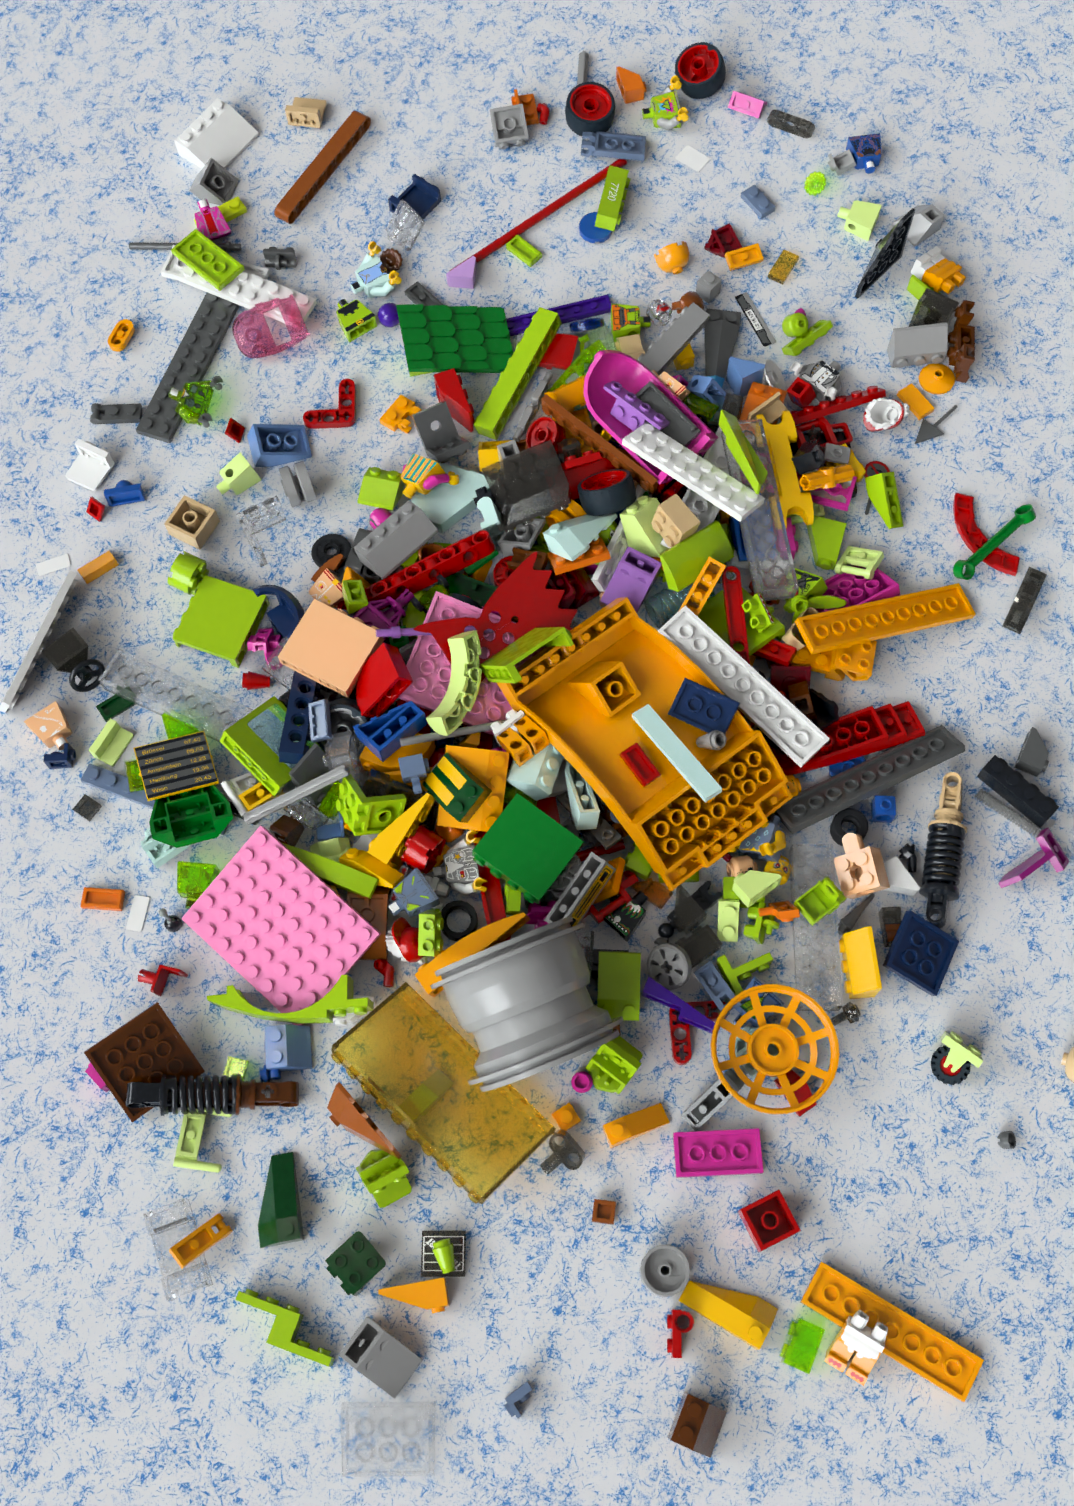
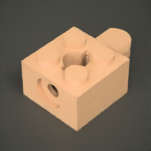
M847 833L844 835L842 844L845 854L833 858L840 888L844 896L855 899L890 888L880 848L871 846L865 848L862 836L859 834Z

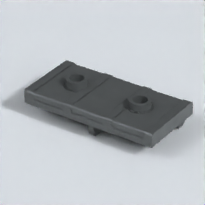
M649 381L636 394L638 399L649 404L653 410L664 415L665 419L670 422L669 426L660 431L683 446L687 447L701 433L697 426L652 382Z

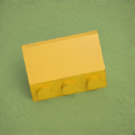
M867 926L844 933L840 940H838V950L843 955L841 969L842 973H846L847 980L844 981V988L846 994L849 993L850 999L875 997L882 989L872 926Z

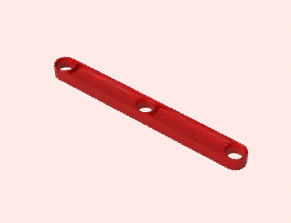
M728 566L722 574L729 646L750 664L745 613L742 608L743 594L740 571L734 566ZM733 572L736 578L729 580L726 577V573ZM741 643L744 646V650L736 651L733 645ZM738 710L739 713L744 717L745 715L740 710ZM751 723L750 727L753 728L755 724Z

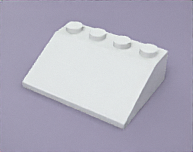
M217 98L174 141L179 155L201 169L210 158H213L226 169L259 135V132L229 104Z

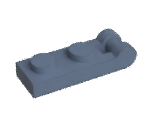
M711 961L694 972L720 1011L726 1006L722 1001L728 997L731 1000L736 996ZM741 1002L734 1005L732 1009L735 1007L739 1008L742 1005Z

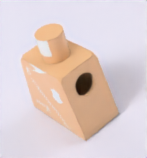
M56 701L24 721L48 748L56 745L59 750H64V743H69L66 738L72 734V731L62 708Z

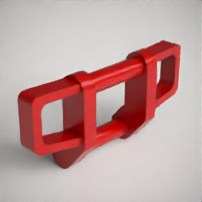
M820 417L798 426L795 425L798 449L806 442L802 432L815 427L823 431L826 443L840 446L844 443L848 445L853 441L846 423L830 424L827 419ZM833 429H842L847 440L838 442ZM826 443L818 445L819 449L823 451Z
M629 870L624 871L617 894L620 897L599 912L592 905L583 919L591 915L600 924L604 921L603 918L621 905L631 902L632 899L625 889L639 881L635 873Z

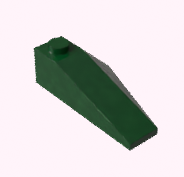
M293 1152L271 1156L258 1222L260 1248L304 1240Z

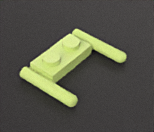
M197 1110L196 1114L188 1112V1114L184 1115L173 1163L174 1167L216 1173L221 1171L222 1166L220 1164L197 1161L206 1115L208 1114L206 1111L204 1114H199ZM214 1111L211 1115L231 1117L233 1114H224L223 1112L216 1114Z

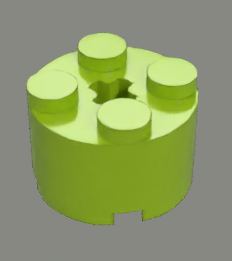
M183 551L184 555L180 553L173 562L170 569L173 574L172 577H168L167 581L170 586L189 595H195L199 581L203 579L204 575L208 576L209 570L206 569L207 563L205 560Z

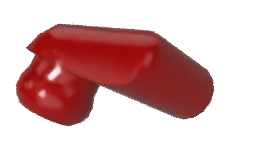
M539 103L537 105V112L541 113L539 123L547 125L550 110L546 103Z
M376 959L373 965L384 976L383 986L393 987L394 967L385 959Z

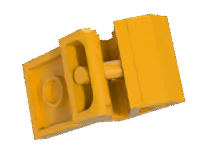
M869 641L816 654H810L807 646L797 651L790 664L810 665L811 671L825 674L824 678L835 681H842L845 678V674L852 681L868 680L872 675L877 641Z

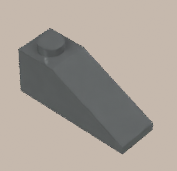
M728 1069L723 1073L725 1079L736 1092L745 1084L732 1069ZM718 1078L681 1116L697 1131L733 1096L726 1090Z

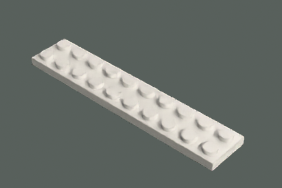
M686 605L658 630L660 634L665 636L689 657L725 696L740 702L738 710L799 767L807 763L829 741L830 738Z

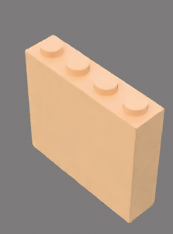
M314 599L278 655L280 663L349 698L358 683L363 666L381 646L384 639L383 637H376V629L379 628L375 626L369 627L361 619L348 616L342 609L336 610L326 601Z

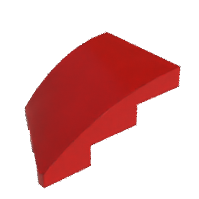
M556 333L538 366L552 370V367L570 371L578 336Z

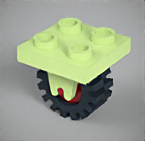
M946 1031L943 1033L941 1042L945 1045L941 1048L939 1047L933 1053L931 1059L932 1073L936 1076L937 1080L942 1081L946 1085L962 1083L961 1081L965 1080L970 1073V1063L979 1068L983 1062L981 1051L972 1044H969V1046L963 1044V1038L953 1031L950 1034Z

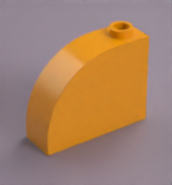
M434 741L401 746L384 762L365 746L359 759L362 767L367 771L373 772L374 770L383 774V772L400 771L398 758L422 753L423 759L427 758L429 760L436 746Z

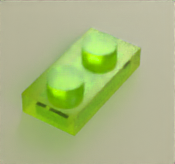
M340 780L334 782L318 808L325 816L332 820L338 815L336 801L340 794L339 785L342 783Z

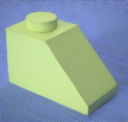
M749 870L745 874L740 873L735 877L732 890L749 908L780 885L782 876L776 873Z

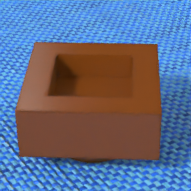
M594 1199L592 1222L614 1225L616 1202Z

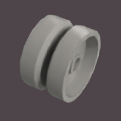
M304 461L294 463L295 476H293L288 466L278 468L285 495L289 498L292 507L301 505L302 501L299 495L301 492L305 501L311 502L316 500Z
M667 1244L658 1245L649 1250L642 1259L639 1269L640 1278L645 1288L653 1295L659 1297H670L683 1290L688 1283L690 1275L689 1262L684 1253L677 1247ZM663 1266H666L667 1269H669V1273L667 1275H663L661 1273V1268Z

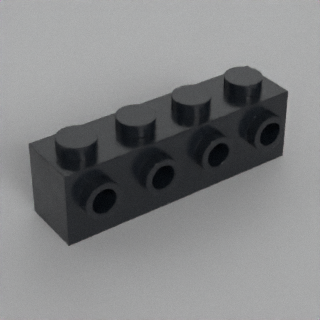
M996 755L982 768L977 776L1040 828L1059 808L1052 798L1045 796L1036 785L1029 783L1020 772L1014 771L1004 759L998 758Z

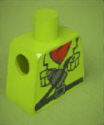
M793 567L781 590V594L786 601L783 609L792 614L790 601L798 594L805 595L808 599L822 596L828 589L823 577Z

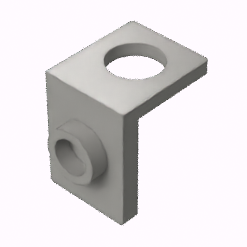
M826 443L823 450L824 462L820 467L824 466L825 461L843 465L848 464L851 448Z

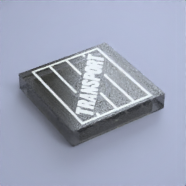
M422 1231L421 1277H466V1231ZM450 1238L454 1248L455 1271L443 1274L432 1251L434 1248L433 1243Z

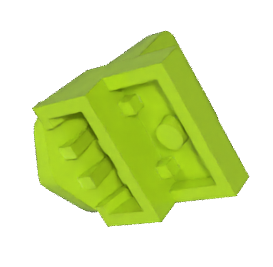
M618 1036L601 1045L585 1069L588 1070V1074L592 1077L593 1085L597 1090L620 1094L642 1063L639 1061L643 1054L621 1036Z
M381 1149L371 1150L362 1160L360 1166L356 1167L364 1186L370 1194L372 1193L380 1208L392 1204L412 1191L406 1174L409 1173L406 1164L401 1158L398 1159Z

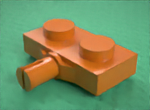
M789 901L768 903V907L758 908L760 917L772 915L782 922L793 921V918L800 917L799 909Z

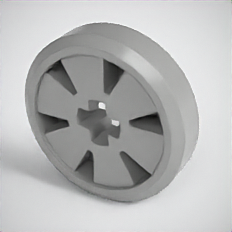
M666 943L655 947L650 952L647 959L649 977L666 989H677L683 986L690 978L692 970L691 960L682 947L673 943ZM669 963V965L672 966V969L670 970L669 968H666V964Z

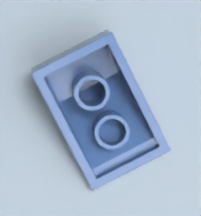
M253 424L247 435L254 467H274L312 457L304 425Z

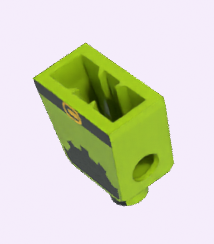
M342 299L338 302L337 306L339 309L336 311L338 322L349 342L377 327L375 315L359 300L348 303L346 299Z

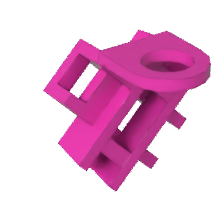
M259 628L257 634L251 635L247 641V651L256 652L257 650H264L266 664L271 670H278L283 665L280 663V660L276 666L271 665L272 658L278 656L282 651L280 646L284 644L282 636L275 635L273 628Z

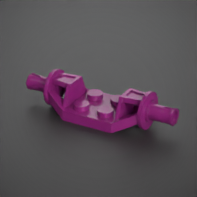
M405 589L396 600L387 596L386 599L370 601L367 606L361 608L352 618L357 617L369 627L375 626L379 629H391V627L398 626L402 618L406 617L403 608L415 596L411 591L409 592L408 589ZM386 606H390V608L386 610L384 613L380 610Z

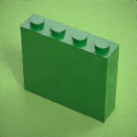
M517 793L472 850V856L477 864L480 866L485 865L491 869L490 873L498 879L502 877L506 880V884L512 890L517 891L518 889L521 891L527 901L532 904L534 902L539 904L582 848L584 841Z

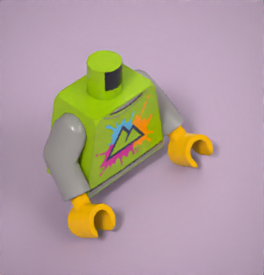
M677 75L670 79L671 86L668 85L660 94L651 98L650 108L642 109V118H652L655 128L667 130L681 128V120L684 122L688 120V110L686 107L680 108L677 92L674 91V89H680L682 86Z

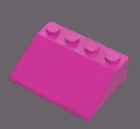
M854 565L851 566V567H857V568L866 569L865 567H859V566H854ZM878 568L874 572L872 580L853 574H836L825 580L828 589L822 596L839 597L846 600V605L839 608L814 609L821 613L900 596L899 584Z

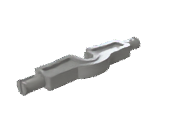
M546 372L543 380H540L532 395L531 406L526 407L517 425V431L513 437V440L516 442L520 441L522 435L526 433L531 421L537 414L541 399L544 397V393L547 392L548 384L553 377L549 372Z

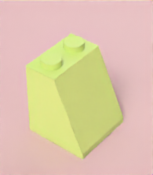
M641 496L619 514L626 541L629 547L649 557L660 558V554L670 549L661 545L663 537L655 532L651 524L660 503L657 498Z

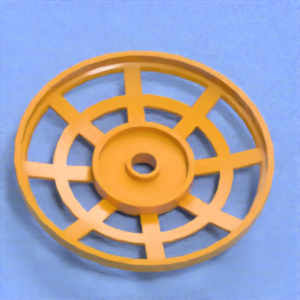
M764 984L744 990L732 998L721 1010L712 1030L710 1043L711 1057L719 1080L736 1100L756 1111L767 1114L798 1112L820 1099L828 1090L835 1077L839 1062V1043L835 1028L823 1008L813 998L800 990L779 984ZM777 992L792 996V999L787 1008L776 1005L761 1006L758 993ZM750 996L752 1010L745 1013L735 1025L724 1019L734 1005ZM800 1001L816 1013L823 1023V1029L812 1032L806 1021L795 1013ZM764 1013H781L783 1017L780 1024H767ZM755 1016L759 1028L752 1035L740 1029L748 1019ZM791 1019L800 1025L806 1035L795 1038L793 1033L787 1029ZM720 1027L731 1033L728 1045L730 1060L723 1062L718 1061L716 1047ZM827 1036L831 1051L828 1072L815 1067L818 1054L816 1040ZM736 1037L747 1042L746 1055L736 1057ZM807 1043L810 1045L809 1064L798 1059L799 1046ZM773 1044L778 1048L776 1056L768 1053V1045ZM751 1063L758 1071L754 1082L742 1072L739 1066ZM793 1067L805 1072L793 1085H790L785 1074ZM733 1068L740 1080L751 1088L747 1099L740 1096L731 1087L722 1071ZM811 1075L824 1080L811 1097L798 1103L793 1091L803 1086ZM766 1076H777L782 1088H764L762 1084ZM758 1093L771 1096L785 1095L790 1107H763L755 1104Z

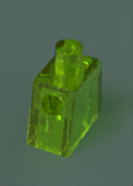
M178 861L177 893L181 898H187L185 908L190 909L219 875L220 870L216 864Z

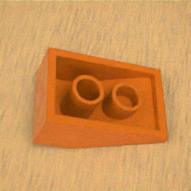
M752 382L739 419L742 433L747 437L757 439L756 430L747 420L749 413L777 392H780V400L784 404L787 391ZM778 420L772 423V425H776Z

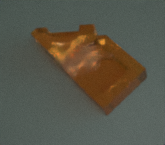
M648 878L647 881L636 882L630 886L637 893L642 891L648 897V901L659 909H662L673 895L672 891L659 882L653 881L652 878Z

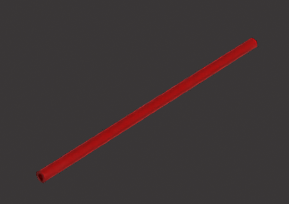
M618 159L610 165L622 168L627 164L626 159ZM609 166L472 255L476 257V263L507 244L517 234H522L605 179Z

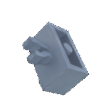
M422 753L398 758L404 784L412 782L414 795L422 793L420 780H425L427 773H431L428 759H423Z

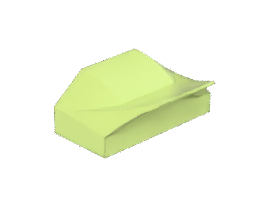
M338 837L310 846V852L340 863L339 857L351 848L349 838Z

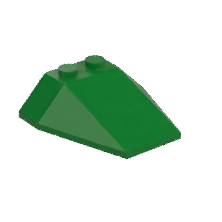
M215 785L156 799L149 825L154 840L179 848L217 838L231 822L233 815L229 801Z

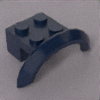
M262 585L252 589L257 597L264 594L276 595L280 605L266 614L270 623L279 635L282 636L284 642L287 643L305 614L300 602L291 592L276 585Z

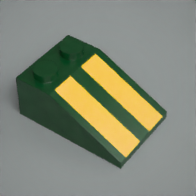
M447 752L422 783L450 815L458 822L468 823L492 792L491 789Z

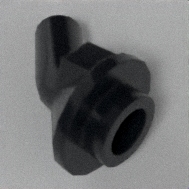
M907 843L899 850L901 853L899 858L909 859L908 872H916L917 857L915 855V845L912 844L910 846Z

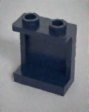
M414 174L412 176V184L398 198L392 195L388 199L389 210L416 227L441 202V194L437 186L430 184L423 177Z

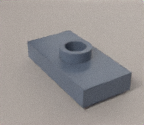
M323 699L309 703L311 741L316 743L331 739L329 701Z

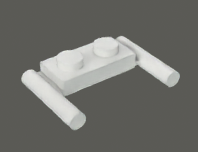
M251 772L230 781L226 780L221 784L241 816L248 811L238 795L259 783ZM286 784L283 787L284 794L290 791Z

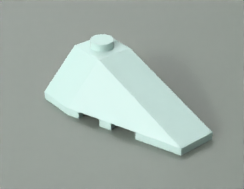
M616 513L601 516L583 515L553 524L548 530L543 532V535L551 553L574 561L590 548L589 544L592 540L596 541L599 538L598 534L600 531L606 530L618 516Z

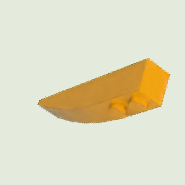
M522 912L484 926L457 941L446 950H442L440 954L434 956L431 962L420 966L415 977L426 992L435 997L444 990L442 986L431 989L430 985L442 980L441 976L436 977L435 971L502 943L531 919Z

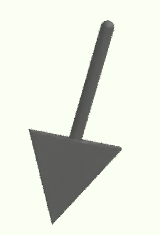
M954 405L934 425L923 419L915 444L944 435L936 427L958 406Z

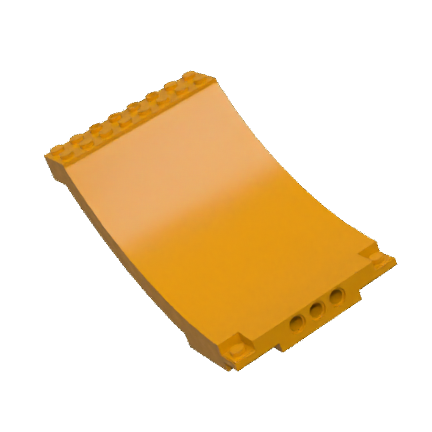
M628 597L615 599L570 630L571 640L574 645L548 646L516 668L522 680L516 684H497L512 709L517 712L523 711L527 717L545 731L549 743L562 754L593 788L635 842L653 871L659 873L668 889L673 891L701 868L710 867L768 822L767 817L792 799L793 796L786 785L788 779L761 731L753 730L738 710L725 735L726 745L721 750L698 748L696 744L697 738L707 734V732L668 715L684 678L722 695L724 694L676 645L638 617ZM649 704L722 787V792L709 801L704 802L632 718V713ZM635 743H638L661 774L659 778L645 787L641 785L620 757L621 752Z

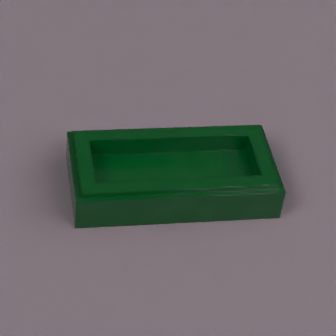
M128 686L97 705L96 708L105 722H108L110 718L113 719L139 703V700Z

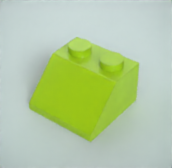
M369 467L363 476L357 503L394 510L403 495L404 482L401 480L402 474L393 470L386 471L378 467Z

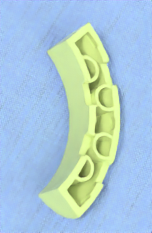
M477 630L460 633L447 639L451 652L449 686L440 705L426 717L429 726L439 735L448 736L463 723L462 719L467 712L471 711L476 701L482 675V669L479 668L481 646Z

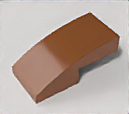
M342 554L334 556L316 571L311 580L316 582L326 568L336 573L346 557Z

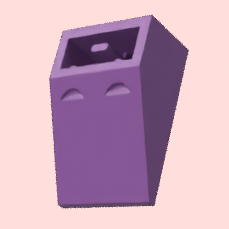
M628 546L600 602L608 605L617 598L628 597L634 610L638 613L660 574L662 563Z

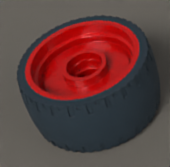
M698 42L689 45L679 54L675 62V75L678 76L682 83L681 90L684 94L693 99H704L712 96L722 87L726 77V68L723 57L717 47L707 42Z
M585 82L576 85L568 94L565 106L566 122L570 129L579 136H582L583 132H594L596 134L598 131L606 132L610 129L615 115V100L612 92L606 86L595 82Z
M610 469L598 472L583 479L577 486L582 508L587 515L601 516L621 511L633 504L637 498L631 473L625 469Z

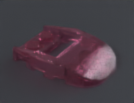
M293 294L289 295V298L271 299V301L255 304V307L239 314L232 326L233 335L239 350L249 358H262L292 348L310 336ZM277 307L280 309L292 339L279 346H276L263 314Z

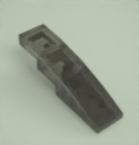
M1031 567L1028 568L1002 627L1018 634L1022 632L1047 574Z

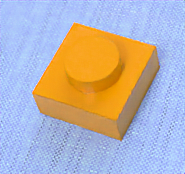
M570 1102L552 1113L553 1118L563 1133L581 1122Z

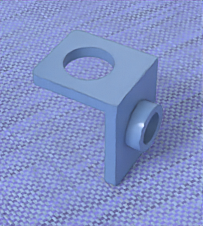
M338 812L339 823L316 826L318 841L338 837L345 838L343 818L340 812Z

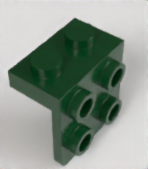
M360 1231L355 1232L325 1260L329 1265L326 1268L334 1278L338 1276L343 1282L340 1285L347 1295L352 1294L353 1296L360 1294L363 1291L362 1287L386 1266V1261Z

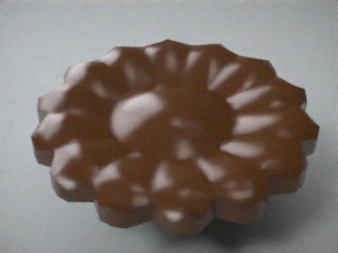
M388 248L380 255V260L389 273L399 270L403 261L402 255L398 250H394V248Z

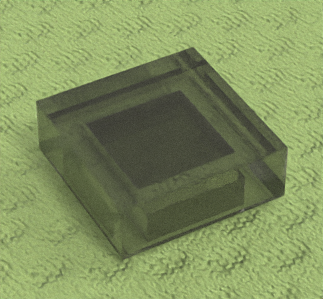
M84 794L72 810L90 822L102 806Z

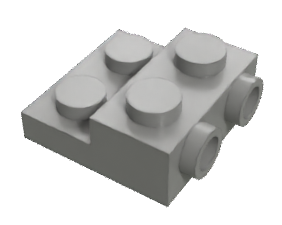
M523 104L490 109L495 147L507 149L511 144H516L519 147L524 146L525 142H528L529 136Z

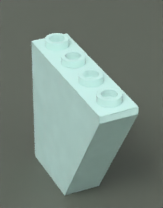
M439 462L446 474L453 471L455 475H459V484H438L426 495L416 492L412 503L421 508L438 529L439 533L443 534L477 507L473 499L477 497L475 490L485 486L492 495L497 492V487H495V480H498L492 475L479 474L474 470L461 469L456 465L450 466Z

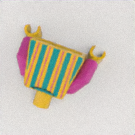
M413 453L408 463L403 466L401 480L405 483L406 488L402 493L412 499L416 492L426 495L438 484H459V475H455L453 471L446 474L438 462Z

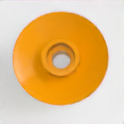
M933 363L926 365L920 371L919 383L925 391L940 395L952 389L955 383V376L947 366Z

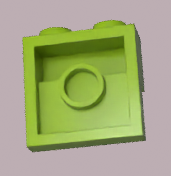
M431 908L419 914L418 956L434 957L440 954L443 949L441 930L444 927V919L438 908Z

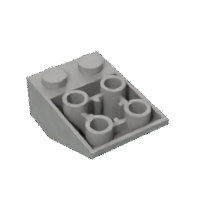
M368 1316L339 1354L353 1368L394 1399L423 1360Z

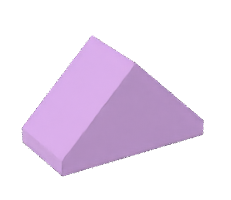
M472 256L446 273L447 285L449 287L474 289L477 270L476 257Z

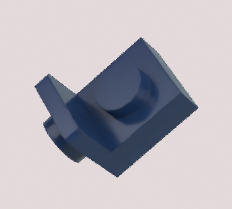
M64 743V753L52 752L51 754H44L43 762L49 769L73 768V761L76 760V751L69 743Z

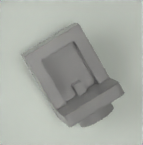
M849 149L834 158L831 153L828 155L830 158L828 162L831 171L835 170L838 176L856 166Z

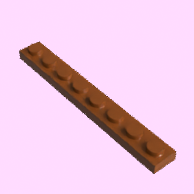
M547 394L541 399L543 412L555 418L559 425L568 428L573 436H578L586 446L594 448L597 452L600 451L601 457L611 461V464L616 469L628 470L632 478L645 491L648 490L653 494L658 489V479Z

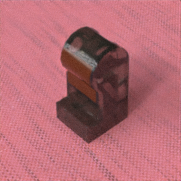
M882 907L878 912L884 947H891L901 924V907Z

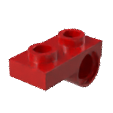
M671 1310V1315L667 1314V1329H671V1338H667V1353H671V1358H682V1333L689 1332L694 1325V1319L689 1312ZM680 1315L686 1316L689 1320V1325L686 1329H681L677 1325V1318Z

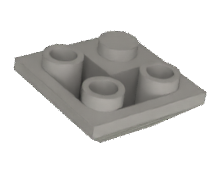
M933 204L918 205L913 208L915 213L907 240L915 247L941 228L945 215ZM906 214L894 221L892 226L894 227Z

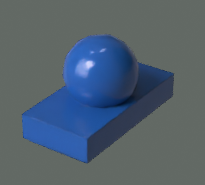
M127 480L119 481L115 488L104 490V496L109 507L145 501V494L141 484L132 485Z

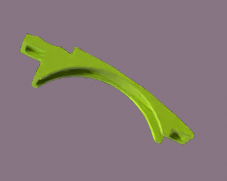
M348 974L341 975L335 986L318 1002L302 1010L290 1013H271L252 1006L243 996L242 992L239 989L236 990L233 985L227 986V994L207 996V1000L212 1004L232 1012L263 1020L297 1024L333 1023V1014L336 1017H344L346 1013L365 1015L367 1011H374V1002L368 997L353 999L354 980Z

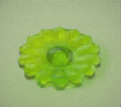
M816 171L810 173L804 182L806 193L814 196L820 194L826 186L825 175Z

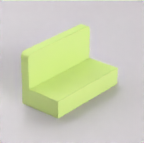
M110 718L88 751L94 758L113 767L134 735L121 728L117 721Z

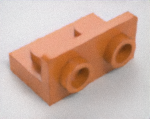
M514 89V96H511L512 105L523 104L526 125L539 124L534 94L518 96L517 89Z

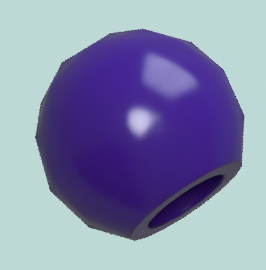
M385 303L378 309L377 316L383 326L392 328L399 324L396 304Z

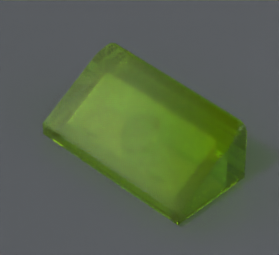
M692 393L682 400L694 414H703L707 417L708 421L719 409V406Z

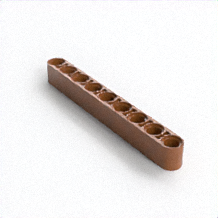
M353 111L277 204L274 211L275 217L289 224H292L368 130L371 123L370 117L357 111Z

